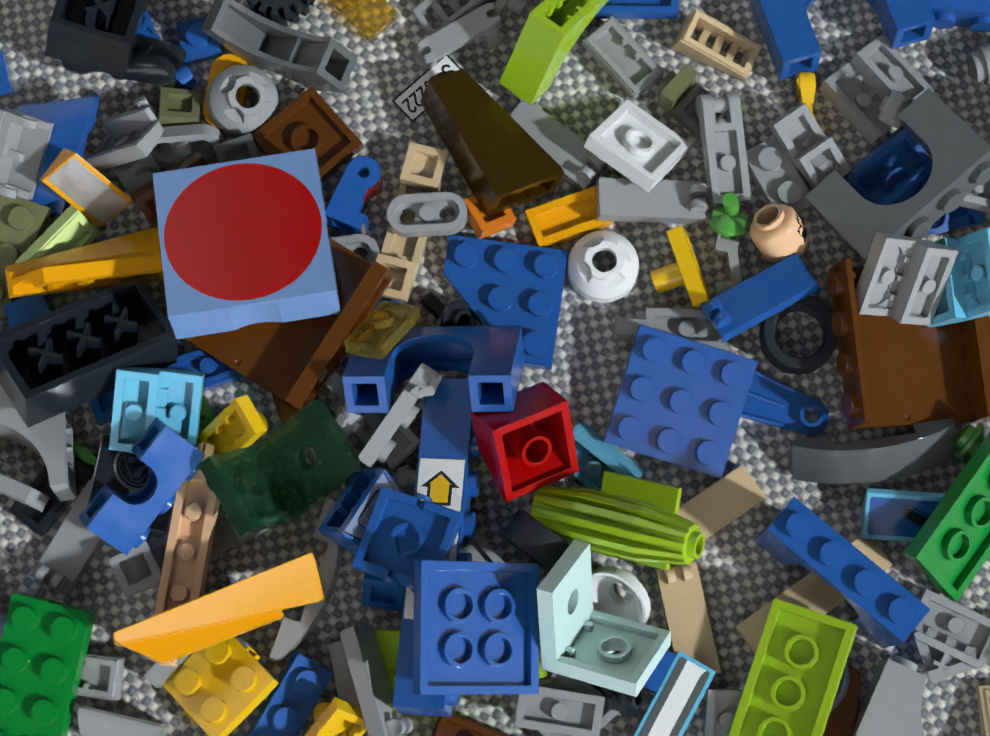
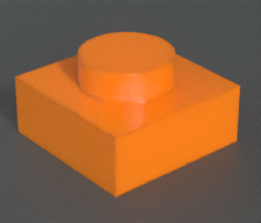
M475 196L463 199L467 206V220L479 240L512 227L517 219L511 208L486 217Z

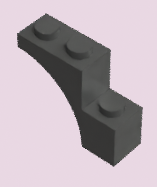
M214 0L201 29L251 66L260 70L286 71L308 88L312 86L316 91L343 92L358 58L332 37L307 34L280 25L249 10L235 0Z

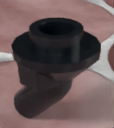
M431 291L420 301L437 319L435 322L436 326H472L473 311L465 301L454 300L446 306Z
M590 684L608 700L610 710L619 711L623 717H632L643 705L644 688L641 689L637 697Z

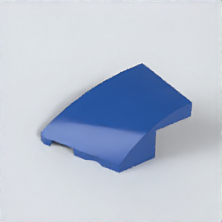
M91 94L83 98L64 100V98L55 99L47 103H27L17 107L16 110L54 123L34 196L29 201L52 209V213L61 215L70 206L68 202L45 185L40 178L63 148L71 150L84 158L87 135L95 127L99 95Z
M901 126L851 168L852 171L844 175L843 178L866 200L880 205H893L910 199L924 187L930 177L933 161L923 148L907 134L904 127ZM959 206L956 210L945 213L932 225L927 235L948 232L950 229L970 224H980L986 219L978 210Z

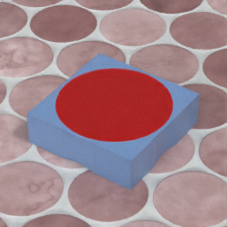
M315 148L152 173L167 314L176 339L234 331L241 327L261 322L284 323L341 313Z

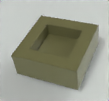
M687 64L678 73L671 71L658 87V90L661 91L658 107L670 115L679 102L695 87L698 73Z
M161 87L159 121L162 127L199 124L201 90Z

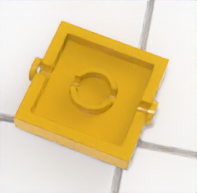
M236 637L193 653L163 686L183 707L184 711L182 713L190 719L191 723L194 725L197 723L208 736H228L272 692L279 682L258 661L261 657L249 645L245 647Z

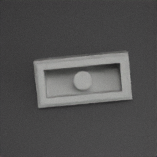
M91 706L79 707L77 713L80 736H167L169 728L166 727V724Z

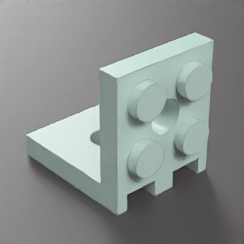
M574 539L536 588L542 669L637 697L671 645V631L593 610L590 543ZM615 651H621V652H622V653H619V654H612V653H614Z

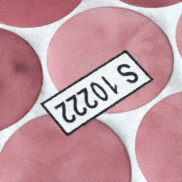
M447 55L438 60L435 67L426 70L395 97L392 102L413 123L425 112L420 101L429 79L437 73H451L461 70V68Z

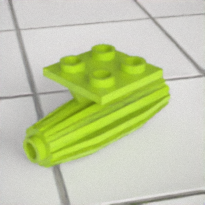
M608 470L604 471L601 491L587 488L544 486L537 491L530 508L533 518L569 543H572L574 539L589 542L592 552L665 571L670 569V564L690 565L694 558H700L705 547V535L701 533L699 524L678 515L682 492L681 487Z

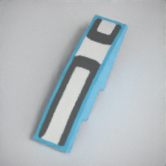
M678 651L632 736H683L716 671Z

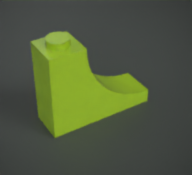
M544 0L530 12L499 84L528 104L534 103L550 87L559 68L580 35L609 0Z

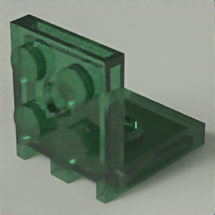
M322 399L311 401L258 445L211 455L198 464L206 478L208 487L215 493L227 514L229 523L236 529L240 537L297 520L364 469ZM307 446H310L315 451L316 463L314 467L310 466L305 460L304 453Z

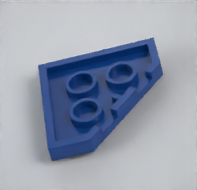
M449 235L444 277L452 288L470 305L469 307L473 311V315L482 326L522 325L524 367L552 370L568 250Z

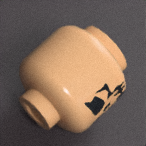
M769 204L764 206L755 214L750 225L749 234L764 259L773 264L782 261L794 253H797L800 257L809 242V231L795 209L786 204Z

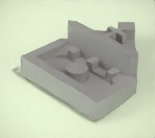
M144 95L133 101L134 105L129 106L126 113L102 121L110 135L85 159L97 171L146 158L159 141L164 129Z
M924 588L919 600L930 608V611L913 630L911 636L931 684L944 681L946 678L974 668L984 667L983 664L987 662L990 656V618Z

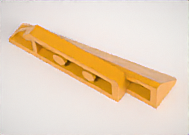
M158 227L9 265L5 268L9 298L111 287L136 276H139L143 283L164 281Z
M313 552L118 630L112 634L114 645L123 646L146 656L151 661L164 665L280 620L284 617L282 612L284 609L323 601V590Z

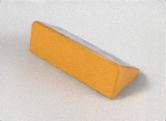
M63 148L40 178L45 185L70 205L72 204L99 228L126 208L132 201L129 196L81 156L66 148Z

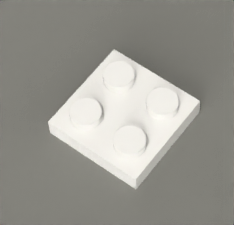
M627 99L588 136L583 147L649 193L685 156L691 143Z

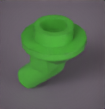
M726 193L722 198L723 206L717 205L713 210L709 225L717 235L719 233L722 234L721 237L734 239L748 232L749 215L740 211L736 194Z
M982 422L978 423L975 427L968 424L958 435L954 443L959 446L956 452L958 457L973 456L986 437L985 425Z

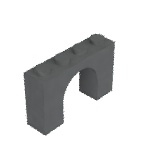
M929 88L897 115L907 134L932 157L933 161L930 177L916 195L898 204H875L863 198L834 170L804 196L815 213L864 264L876 231L921 239L927 235L932 225L945 213L956 210L963 202L964 197L974 188L990 180V145Z

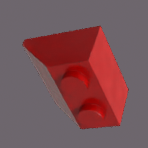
M544 381L518 391L514 412L470 411L477 447L502 498L506 502L579 472L568 400Z

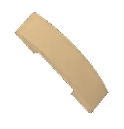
M410 142L399 178L400 186L397 196L440 192L449 154L448 151ZM405 213L401 216L400 220L408 224L414 221L415 216L411 213ZM388 225L381 253H378L376 262L388 268L394 278L382 297L408 302L428 236L401 237L395 234Z
M860 536L851 543L882 570L886 571L893 565L874 539H866ZM810 572L776 597V599L825 615L846 600L813 572ZM773 600L735 626L754 655L756 654Z

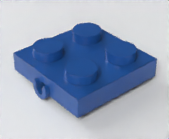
M382 486L352 566L356 570L382 578L384 583L389 582L396 587L403 585L414 589V561H447L464 516L462 512L432 503V499L424 494L416 493L414 497Z

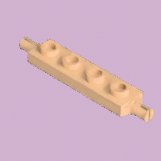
M198 443L197 447L205 454L201 459V468L190 481H184L176 491L154 616L204 596L224 480L221 473L211 469L215 446L206 443L205 446L204 443ZM177 660L171 661L162 666L177 667Z

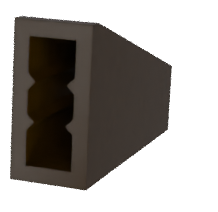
M464 69L451 73L440 72L429 79L420 102L486 217L554 193L564 174L561 166Z

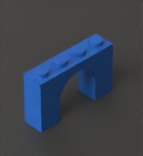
M750 0V5L780 81L799 76L801 72H814L818 69L822 51L807 15V9L816 0ZM865 0L876 11L892 49L930 38L936 19L928 0Z
M522 325L362 327L342 376L347 413H388L397 387L404 380L413 376L421 362L434 370H452L467 374L472 412H514L524 366Z
M795 497L777 512L754 540L785 567L792 563L799 564L834 588L856 610L857 614L851 622L856 624L859 629L882 648L904 643L930 611V608Z

